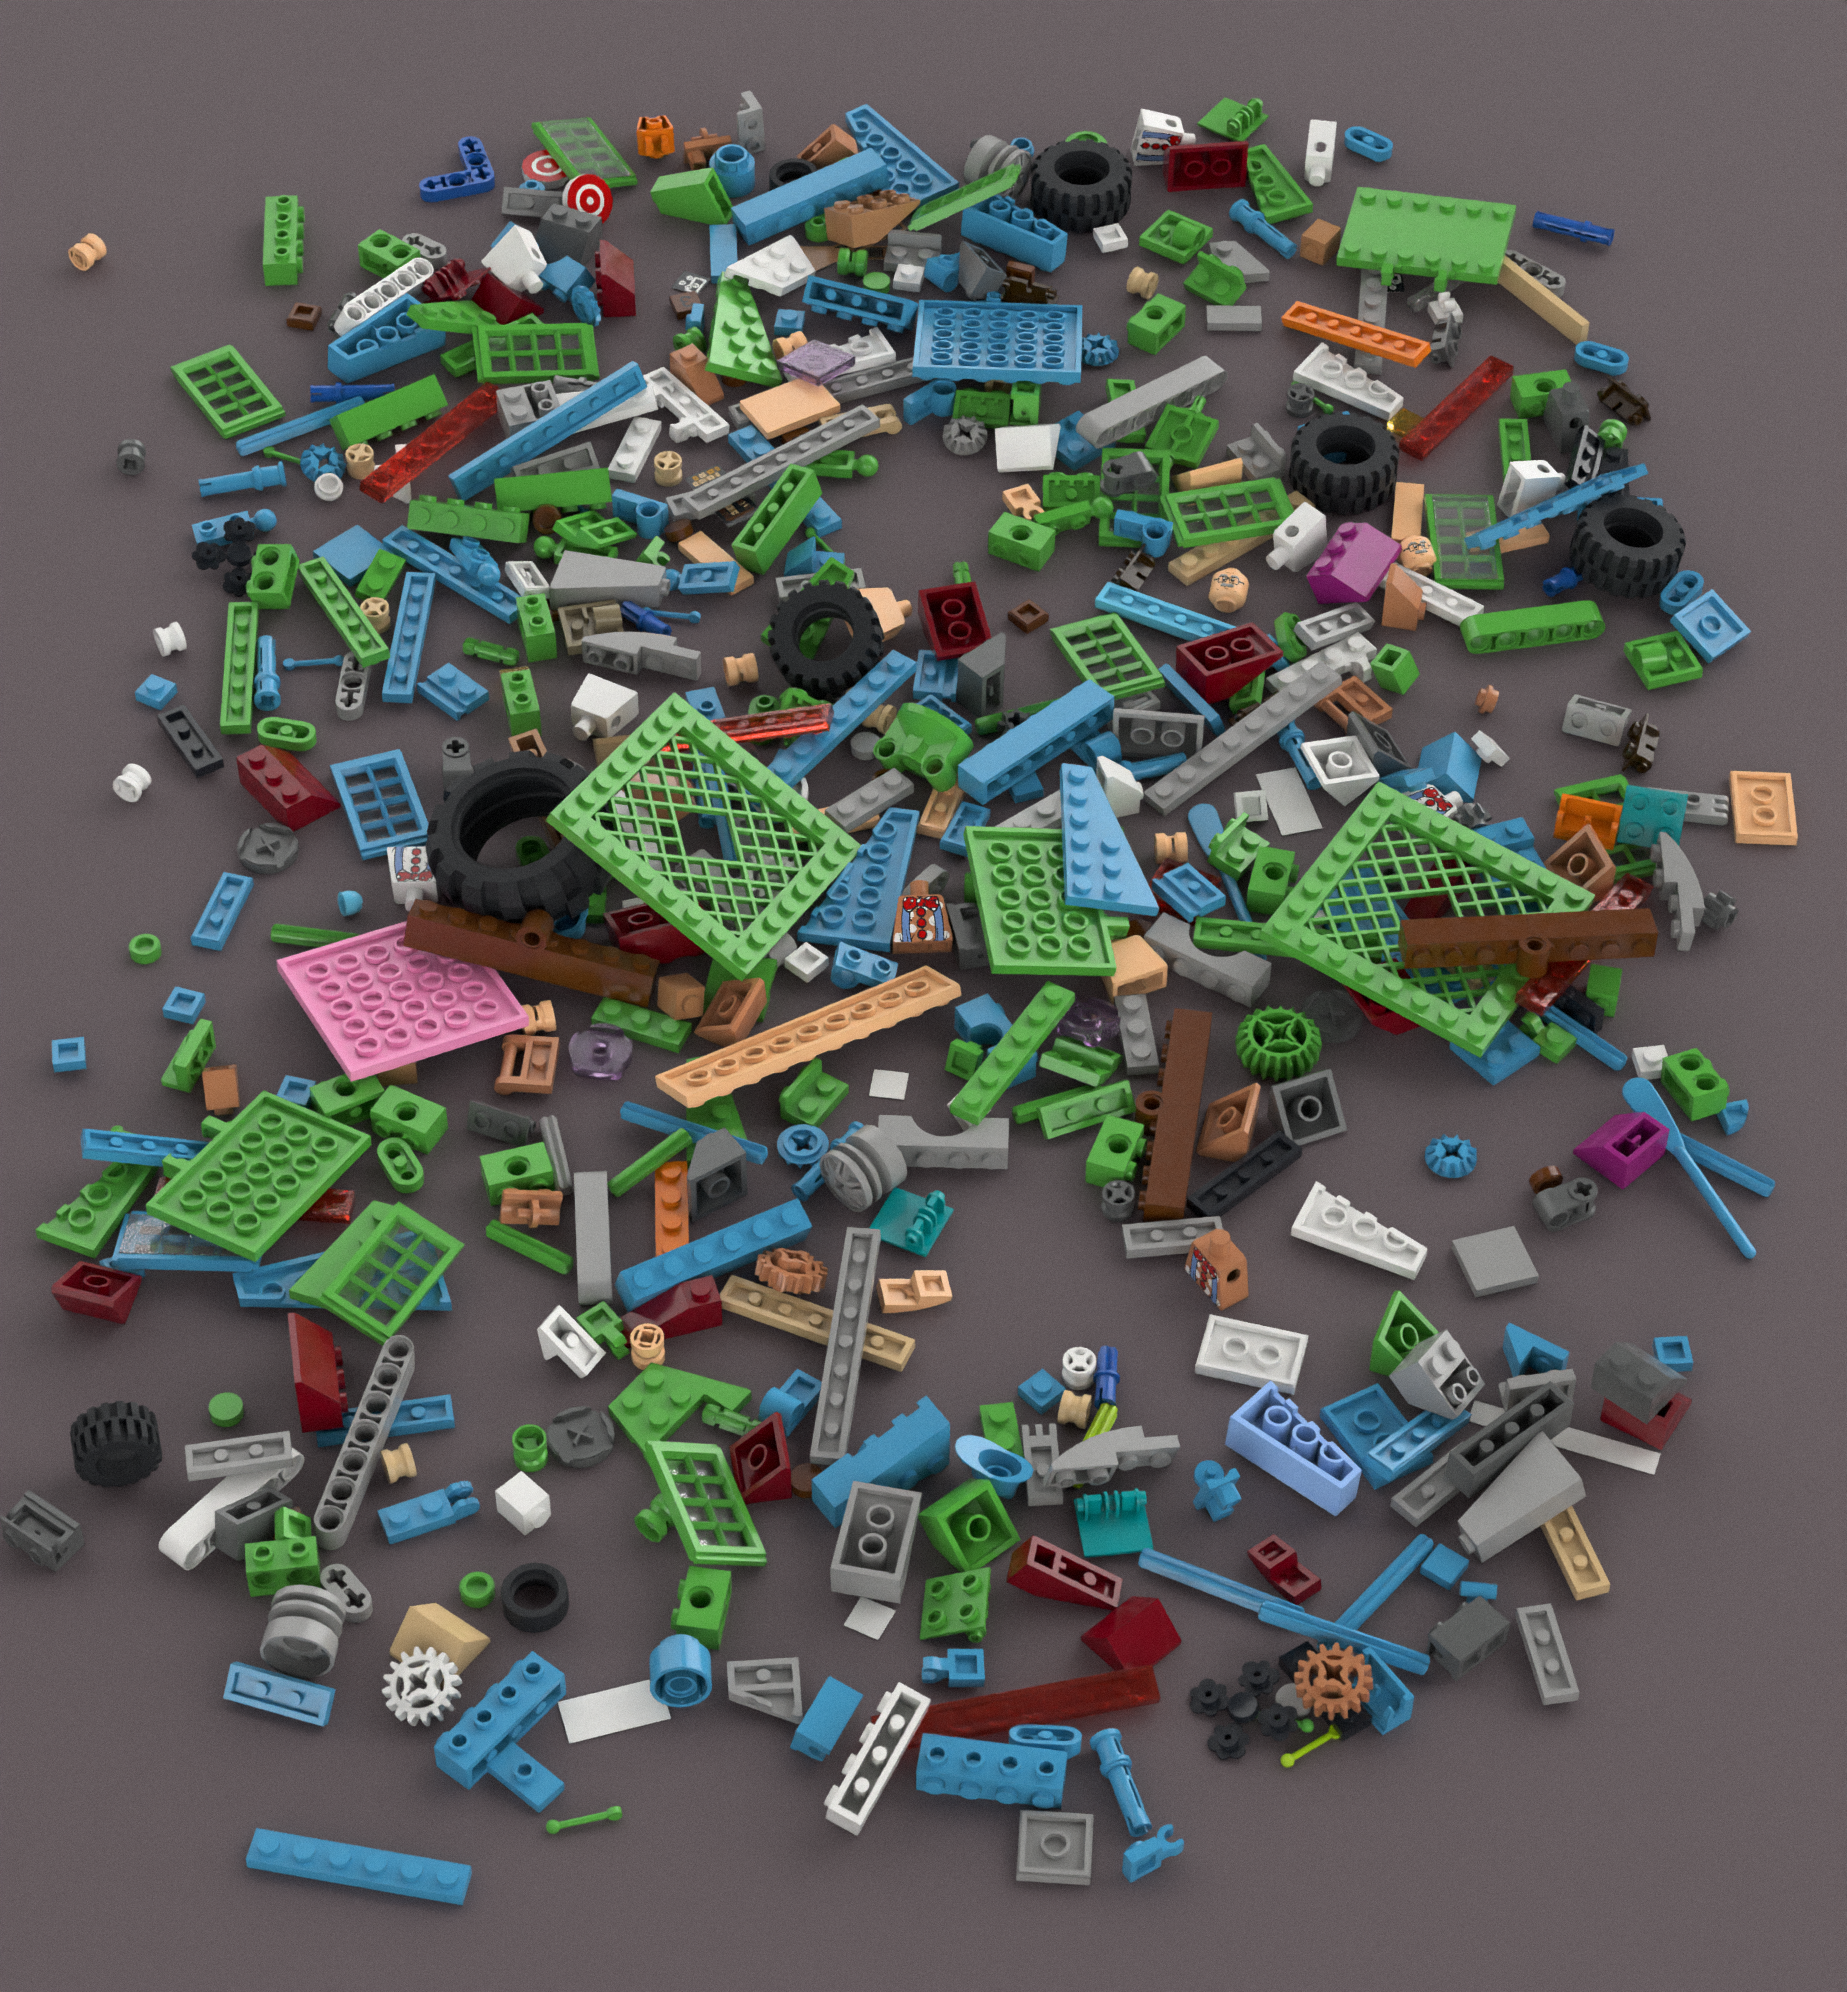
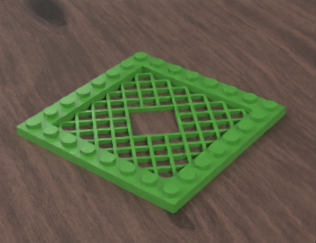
M675 692L581 782L545 820L741 982L833 883L847 864L854 860L858 849L861 847L856 840ZM668 743L670 744L671 752L661 751ZM677 743L689 745L691 754L679 753ZM697 749L705 756L698 755ZM653 758L655 759L656 767L646 766ZM662 758L674 760L676 769L664 768ZM681 761L693 762L695 771L683 770ZM701 763L712 764L715 774L703 773ZM721 769L728 775H722ZM639 773L641 782L631 781ZM646 773L659 775L661 784L649 783ZM666 776L678 777L680 787L668 785ZM686 778L697 779L700 789L688 788ZM705 780L717 781L719 791L707 790ZM724 782L735 783L738 793L727 792ZM624 788L626 798L616 797L615 795ZM631 789L643 790L646 800L634 799ZM745 789L748 790L752 795L746 794ZM651 791L663 792L665 802L653 801ZM670 793L682 794L685 804L673 803ZM690 795L701 796L704 806L692 805ZM710 798L721 799L723 808L712 807ZM729 800L741 801L743 811L732 810ZM748 802L760 803L762 813L751 812ZM608 803L610 813L599 812ZM615 804L628 805L630 815L618 814ZM635 806L648 807L650 817L638 816ZM655 808L666 809L670 820L657 818ZM768 808H770L776 814H770ZM675 811L726 816L737 861L686 856ZM733 817L745 818L747 828L736 827ZM753 819L764 820L767 830L755 829ZM600 820L612 821L614 831L604 829L601 826ZM772 821L783 822L786 832L774 831ZM620 822L632 823L634 833L622 832ZM640 824L652 825L654 835L642 834ZM660 826L672 827L674 837L662 836ZM792 827L800 834L793 833ZM738 835L750 836L752 846L741 845ZM757 837L769 838L771 848L760 847ZM777 839L788 840L791 850L779 849ZM624 840L637 841L639 851L630 850L626 847ZM796 841L807 842L810 852L798 851ZM644 842L656 843L659 853L646 852ZM664 844L676 845L679 855L666 854ZM743 852L754 853L757 863L745 862ZM762 854L774 855L776 865L764 864ZM781 856L793 857L795 867L784 866ZM800 858L810 859V861L803 867ZM649 860L661 861L663 871L654 870L650 866ZM669 862L681 863L683 873L671 872ZM688 864L700 865L703 875L691 874ZM708 866L720 867L722 877L710 876ZM728 868L740 869L742 879L730 878ZM747 870L759 871L761 881L750 880ZM767 872L778 873L781 883L769 882ZM786 874L796 875V876L788 883ZM673 880L685 881L688 891L677 889L674 886ZM693 882L705 883L707 893L695 892ZM713 884L725 885L727 895L715 894ZM732 886L744 887L747 897L735 896ZM752 888L764 889L766 899L754 898ZM771 890H781V892L773 898ZM698 900L710 901L712 911H706L699 907ZM717 902L729 903L732 913L720 912ZM737 904L749 905L751 915L739 914ZM757 906H767L759 915ZM722 920L734 921L736 931L727 930L723 926ZM742 922H752L744 931Z
M1378 781L1260 931L1259 939L1481 1058L1538 978H1526L1516 971V964H1507L1506 966L1504 964H1497L1498 969L1484 970L1483 965H1475L1477 971L1463 973L1461 966H1454L1456 974L1442 975L1439 967H1432L1435 976L1421 977L1418 968H1411L1414 978H1400L1397 970L1404 969L1403 962H1393L1390 954L1391 952H1400L1398 944L1387 945L1384 939L1385 935L1398 934L1399 937L1400 921L1392 900L1447 894L1456 917H1463L1461 910L1475 909L1477 916H1485L1482 908L1494 906L1498 915H1506L1503 905L1516 904L1520 914L1587 911L1594 901L1595 894ZM1401 830L1404 840L1390 841L1387 832ZM1409 832L1419 838L1411 839ZM1380 833L1384 842L1372 843ZM1428 845L1431 854L1417 855L1414 846ZM1407 847L1410 856L1396 857L1393 848ZM1436 847H1438V848H1440V849H1442V850H1444V851H1446V852H1445V853H1438ZM1387 849L1390 858L1376 860L1373 850ZM1366 851L1369 860L1358 861ZM1455 859L1458 868L1445 870L1441 860ZM1434 861L1437 871L1424 872L1420 862ZM1463 861H1465L1466 863H1468V864H1470V865H1472V866H1474V867H1466V868H1465V865H1464ZM1414 863L1417 873L1403 874L1400 864ZM1393 865L1396 875L1382 876L1379 867ZM1372 867L1375 877L1361 878L1358 869ZM1352 870L1355 879L1343 880ZM1482 873L1486 883L1472 884L1469 874ZM1461 875L1465 885L1451 886L1448 877ZM1490 875L1501 881L1492 882ZM1441 877L1444 887L1430 888L1427 879ZM1420 880L1423 889L1409 890L1406 881ZM1399 882L1402 891L1389 893L1385 883ZM1379 884L1382 893L1368 895L1364 885ZM1358 886L1361 896L1347 897L1344 887ZM1337 888L1340 898L1329 899ZM1510 888L1513 897L1499 899L1496 889ZM1489 890L1492 899L1479 901L1475 891ZM1518 890L1522 891L1528 896H1520ZM1468 892L1471 902L1458 903L1454 893ZM1385 901L1388 910L1374 912L1371 902ZM1537 902L1540 912L1527 913L1523 903ZM1364 903L1367 912L1353 914L1350 904ZM1343 905L1346 915L1332 916L1329 906ZM1322 908L1325 917L1314 918V916ZM1392 918L1395 927L1380 928L1377 919ZM1370 920L1374 929L1359 931L1356 921ZM1349 922L1352 932L1338 933L1335 923ZM1328 924L1332 934L1320 935L1316 933L1314 925ZM1377 936L1380 946L1366 948L1362 938ZM1356 939L1359 948L1348 950L1343 947L1341 940ZM1383 953L1386 960L1384 964H1374L1371 962L1369 955ZM1488 977H1497L1490 986ZM1480 978L1484 988L1470 990L1467 980ZM1460 981L1463 991L1449 992L1445 982ZM1438 983L1442 993L1430 994L1426 991L1424 984ZM1483 996L1476 1006L1473 997ZM1466 998L1470 1008L1458 1009L1454 1006L1452 999Z

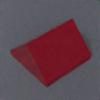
M489 273L485 275L471 299L481 309L493 314L496 317L495 321L500 325H507L531 313L536 317L544 313V308L526 294L506 286L498 277Z
M79 1261L51 1286V1293L63 1310L125 1325L139 1290L142 1276Z
M775 1412L729 1446L734 1480L745 1504L792 1498L791 1467L782 1416L780 1413Z
M1131 1596L1081 1636V1641L1130 1685L1181 1645L1182 1642L1159 1598Z

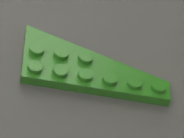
M722 271L717 281L715 295L717 300L713 309L715 314L711 323L710 348L707 351L708 361L704 371L775 388L781 384L782 377L746 278L734 275L732 279L724 276L725 272Z

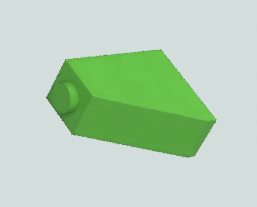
M713 167L659 176L650 191L652 199L661 214L710 225L727 224L732 216L731 208L733 206Z

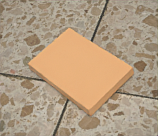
M811 373L741 400L740 409L763 436L769 440L816 422L821 417L839 413L840 404Z
M1730 771L1729 786L1735 843L1796 846L1798 834L1791 773Z

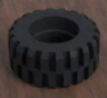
M1072 139L1070 142L1060 141L1056 146L1050 145L1044 152L1042 151L1032 164L1031 206L1040 219L1047 220L1065 232L1070 230L1076 231L1079 234H1083L1084 231L1093 233L1094 228L1118 223L1130 208L1132 189L1131 165L1115 147L1110 148L1107 143H1096L1092 139H1086V141H1079V139Z
M1335 412L1330 416L1328 414L1320 415L1317 420L1313 418L1305 426H1302L1292 440L1289 467L1290 484L1294 491L1297 490L1301 495H1304L1316 507L1321 508L1322 512H1338V515H1346V513L1353 512V515L1361 514L1363 510H1373L1377 507V504L1381 505L1395 489L1399 462L1398 443L1395 441L1392 433L1389 430L1386 431L1387 428L1380 422L1375 423L1373 418L1368 416L1360 417L1358 413L1351 412L1350 415L1343 414L1342 412ZM1335 452L1347 453L1346 461L1344 462L1354 465L1333 463L1323 456Z
M1614 494L1611 497L1606 495L1598 498L1597 501H1592L1581 511L1569 547V555L1577 573L1582 574L1583 580L1588 584H1594L1597 590L1601 592L1605 590L1610 592V595L1616 597L1622 595L1626 599H1634L1636 596H1640L1642 599L1662 592L1676 576L1685 550L1686 538L1682 526L1678 523L1676 517L1672 513L1668 514L1663 506H1657L1653 504V501L1646 498L1645 500L1638 499L1635 495H1629L1628 497L1622 496V494Z
M828 579L819 580V585L812 586L811 582L802 584L803 590L797 593L793 589L788 593L789 600L787 602L781 600L776 606L778 615L773 614L769 622L772 630L768 631V641L771 646L769 649L781 675L784 676L786 682L792 687L797 686L799 689L806 691L808 695L813 692L816 698L825 699L826 694L831 693L833 699L842 697V691L855 686L880 662L878 657L883 656L884 653L882 642L884 639L883 629L872 603L867 597H862L861 592L852 586L848 589L846 584L841 581H835L834 585H830ZM823 618H839L848 622L853 630V638L843 654L829 661H814L802 654L799 647L800 640L804 631L812 623Z

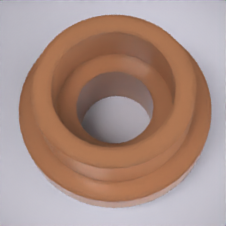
M1488 684L1486 689L1480 688L1477 694L1475 705L1479 706V713L1488 712L1491 714L1494 710L1499 691L1494 690L1492 685Z

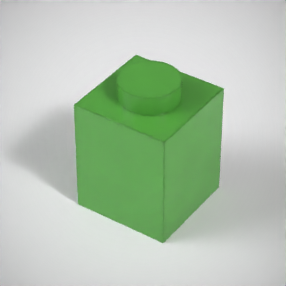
M1388 643L1370 663L1380 687L1401 695L1405 694L1420 675L1410 651Z
M1591 964L1586 996L1604 1009V1016L1614 1017L1622 969Z

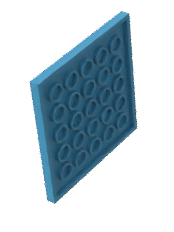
M919 300L912 377H919L922 380L947 378L950 381L975 379L978 382L1003 380L1006 383L1017 381H1031L1036 384L1058 382L1062 385L1081 383L1083 305Z

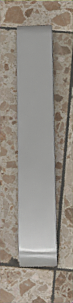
M1202 356L1086 413L1078 421L1076 432L1095 448H1103L1159 420L1167 404L1183 408L1193 403L1196 396L1199 395L1201 399V396L1205 397L1219 390L1226 382L1228 373L1208 356Z
M404 1335L391 1336L384 1343L315 1512L314 1528L316 1541L320 1547L326 1550L340 1548L348 1538L380 1458V1451L384 1448L391 1426L415 1370L414 1345ZM388 1383L393 1384L391 1386H383L384 1384ZM376 1411L382 1412L380 1414H371ZM362 1440H371L370 1442L366 1443L360 1442ZM352 1468H358V1469H359L358 1471H348L349 1469H352ZM339 1497H347L346 1500H337ZM328 1526H336L335 1529H324Z

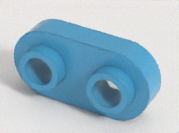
M1359 126L1348 128L1345 131L1344 144L1348 149L1376 162H1382L1392 156L1393 143L1390 139Z
M1583 341L1576 345L1574 360L1582 367L1616 376L1627 371L1629 356L1626 352L1592 341Z
M1691 570L1677 573L1661 592L1660 608L1668 614L1675 615L1688 606L1689 603L1694 602L1702 593L1703 577Z
M1020 1724L1012 1727L1009 1731V1744L1066 1751L1068 1752L1067 1760L1081 1751L1082 1734L1073 1727Z

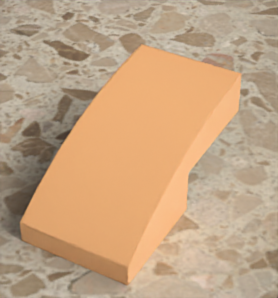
M914 1270L911 1279H879L876 1286L882 1313L915 1311L937 1306L952 1299L946 1271Z

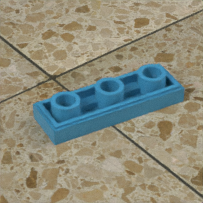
M1432 767L1405 769L1379 777L1378 781L1400 793L1407 791L1415 792L1427 788L1426 782L1433 780L1435 775Z

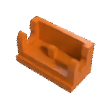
M1562 793L1553 838L1568 841L1584 826L1590 824L1604 848L1613 850L1623 806Z

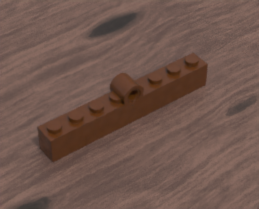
M415 899L408 913L403 943L405 947L648 1008L654 993L660 960L650 958L644 954H634L619 950L616 947H606L590 943L584 939H574L558 935L553 932V918L543 910H531L526 913L522 923H511L499 920L493 916H483L468 912L462 908H452L436 904L430 900Z
M1650 908L1408 919L1400 921L1398 947L1404 969L1516 964V971L1526 978H1540L1546 974L1548 962L1654 957L1658 930Z
M1174 1008L1173 1021L1167 1020L1164 1039H1169L1170 1041L1169 1044H1163L1161 1063H1166V1067L1159 1068L1157 1087H1162V1092L1149 1090L1142 1092L1136 1098L1134 1122L1144 1125V1135L1155 1136L1154 1141H1148L1146 1160H1150L1151 1165H1144L1142 1185H1147V1191H1140L1138 1210L1144 1211L1143 1223L1184 1219L1213 1012Z

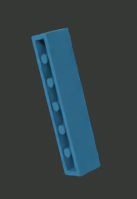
M872 148L866 149L732 207L733 224H736V231L750 246L823 214L824 208L834 206L836 201L848 200L851 202L856 200L858 196L867 195L888 186L887 165Z
M1090 679L1074 687L1066 695L1051 702L1049 706L1031 715L1026 721L1014 729L1008 730L1006 734L987 744L983 749L958 764V787L982 805L986 804L1113 720L1114 696Z
M796 1198L623 1270L619 1273L614 1286L629 1313L679 1283L710 1275L714 1279L757 1261L758 1254H762L763 1250L772 1252L773 1248H788L806 1240L813 1226L799 1199Z

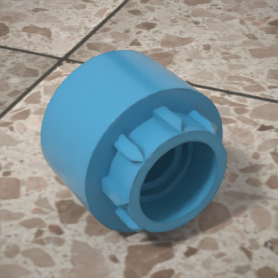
M736 144L724 145L710 158L709 168H714L728 198L745 196L754 189L755 160L744 147Z
M684 1634L672 1635L662 1640L651 1652L649 1657L650 1692L658 1702L672 1707H688L702 1702L709 1696L712 1690L711 1655L708 1649L700 1644L696 1638Z

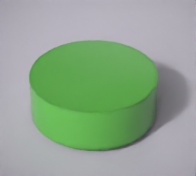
M882 272L868 273L863 278V288L887 294L890 290V278Z
M141 934L134 937L129 943L131 959L136 963L150 964L161 956L160 941L154 935Z
M220 1393L213 1397L209 1403L210 1418L217 1426L230 1427L236 1425L244 1416L243 1402L234 1393Z
M472 1572L464 1576L460 1582V1597L465 1605L472 1608H481L493 1601L495 1597V1584L492 1577L487 1573Z

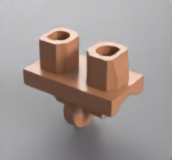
M700 128V136L691 137V141L684 142V163H689L692 171L705 169L706 160H709L720 147L732 144L730 135L720 137L717 136V133L708 135L706 128Z
M503 1189L499 1221L501 1224H528L529 1228H537L538 1225H559L563 1194L561 1191H551L550 1189Z

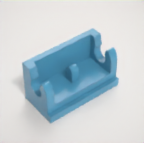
M1369 1646L1362 1650L1361 1654L1365 1657V1665H1371L1373 1690L1369 1691L1370 1700L1368 1703L1360 1702L1372 1716V1724L1384 1735L1411 1719L1414 1696ZM1354 1677V1683L1352 1684L1353 1689H1355L1357 1685V1677Z
M829 1676L797 1728L790 1748L795 1751L799 1750L818 1761H823L826 1754L829 1755L864 1695Z

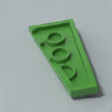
M830 557L808 582H811L812 586L819 585V580L828 579L830 585H834L835 581H841L849 589L854 579V571L833 557ZM834 618L820 619L812 623L804 631L799 647L806 658L814 660ZM769 625L761 634V641L771 647L768 641V631L772 630Z
M703 1056L686 1059V1063H688V1062H690V1061H693V1060H695V1059H698V1058H700V1057H703ZM731 1093L707 1100L699 1107H686L687 1121L715 1130L725 1127L731 1135L747 1140ZM693 1142L687 1146L688 1169L696 1143Z
M373 1200L289 1289L290 1299L324 1308L317 1303L322 1293L392 1209L393 1205ZM397 1222L386 1236L393 1240L401 1224ZM381 1241L371 1253V1256L381 1262L389 1246ZM365 1261L354 1275L369 1284L377 1268ZM349 1280L338 1295L357 1307L365 1290Z

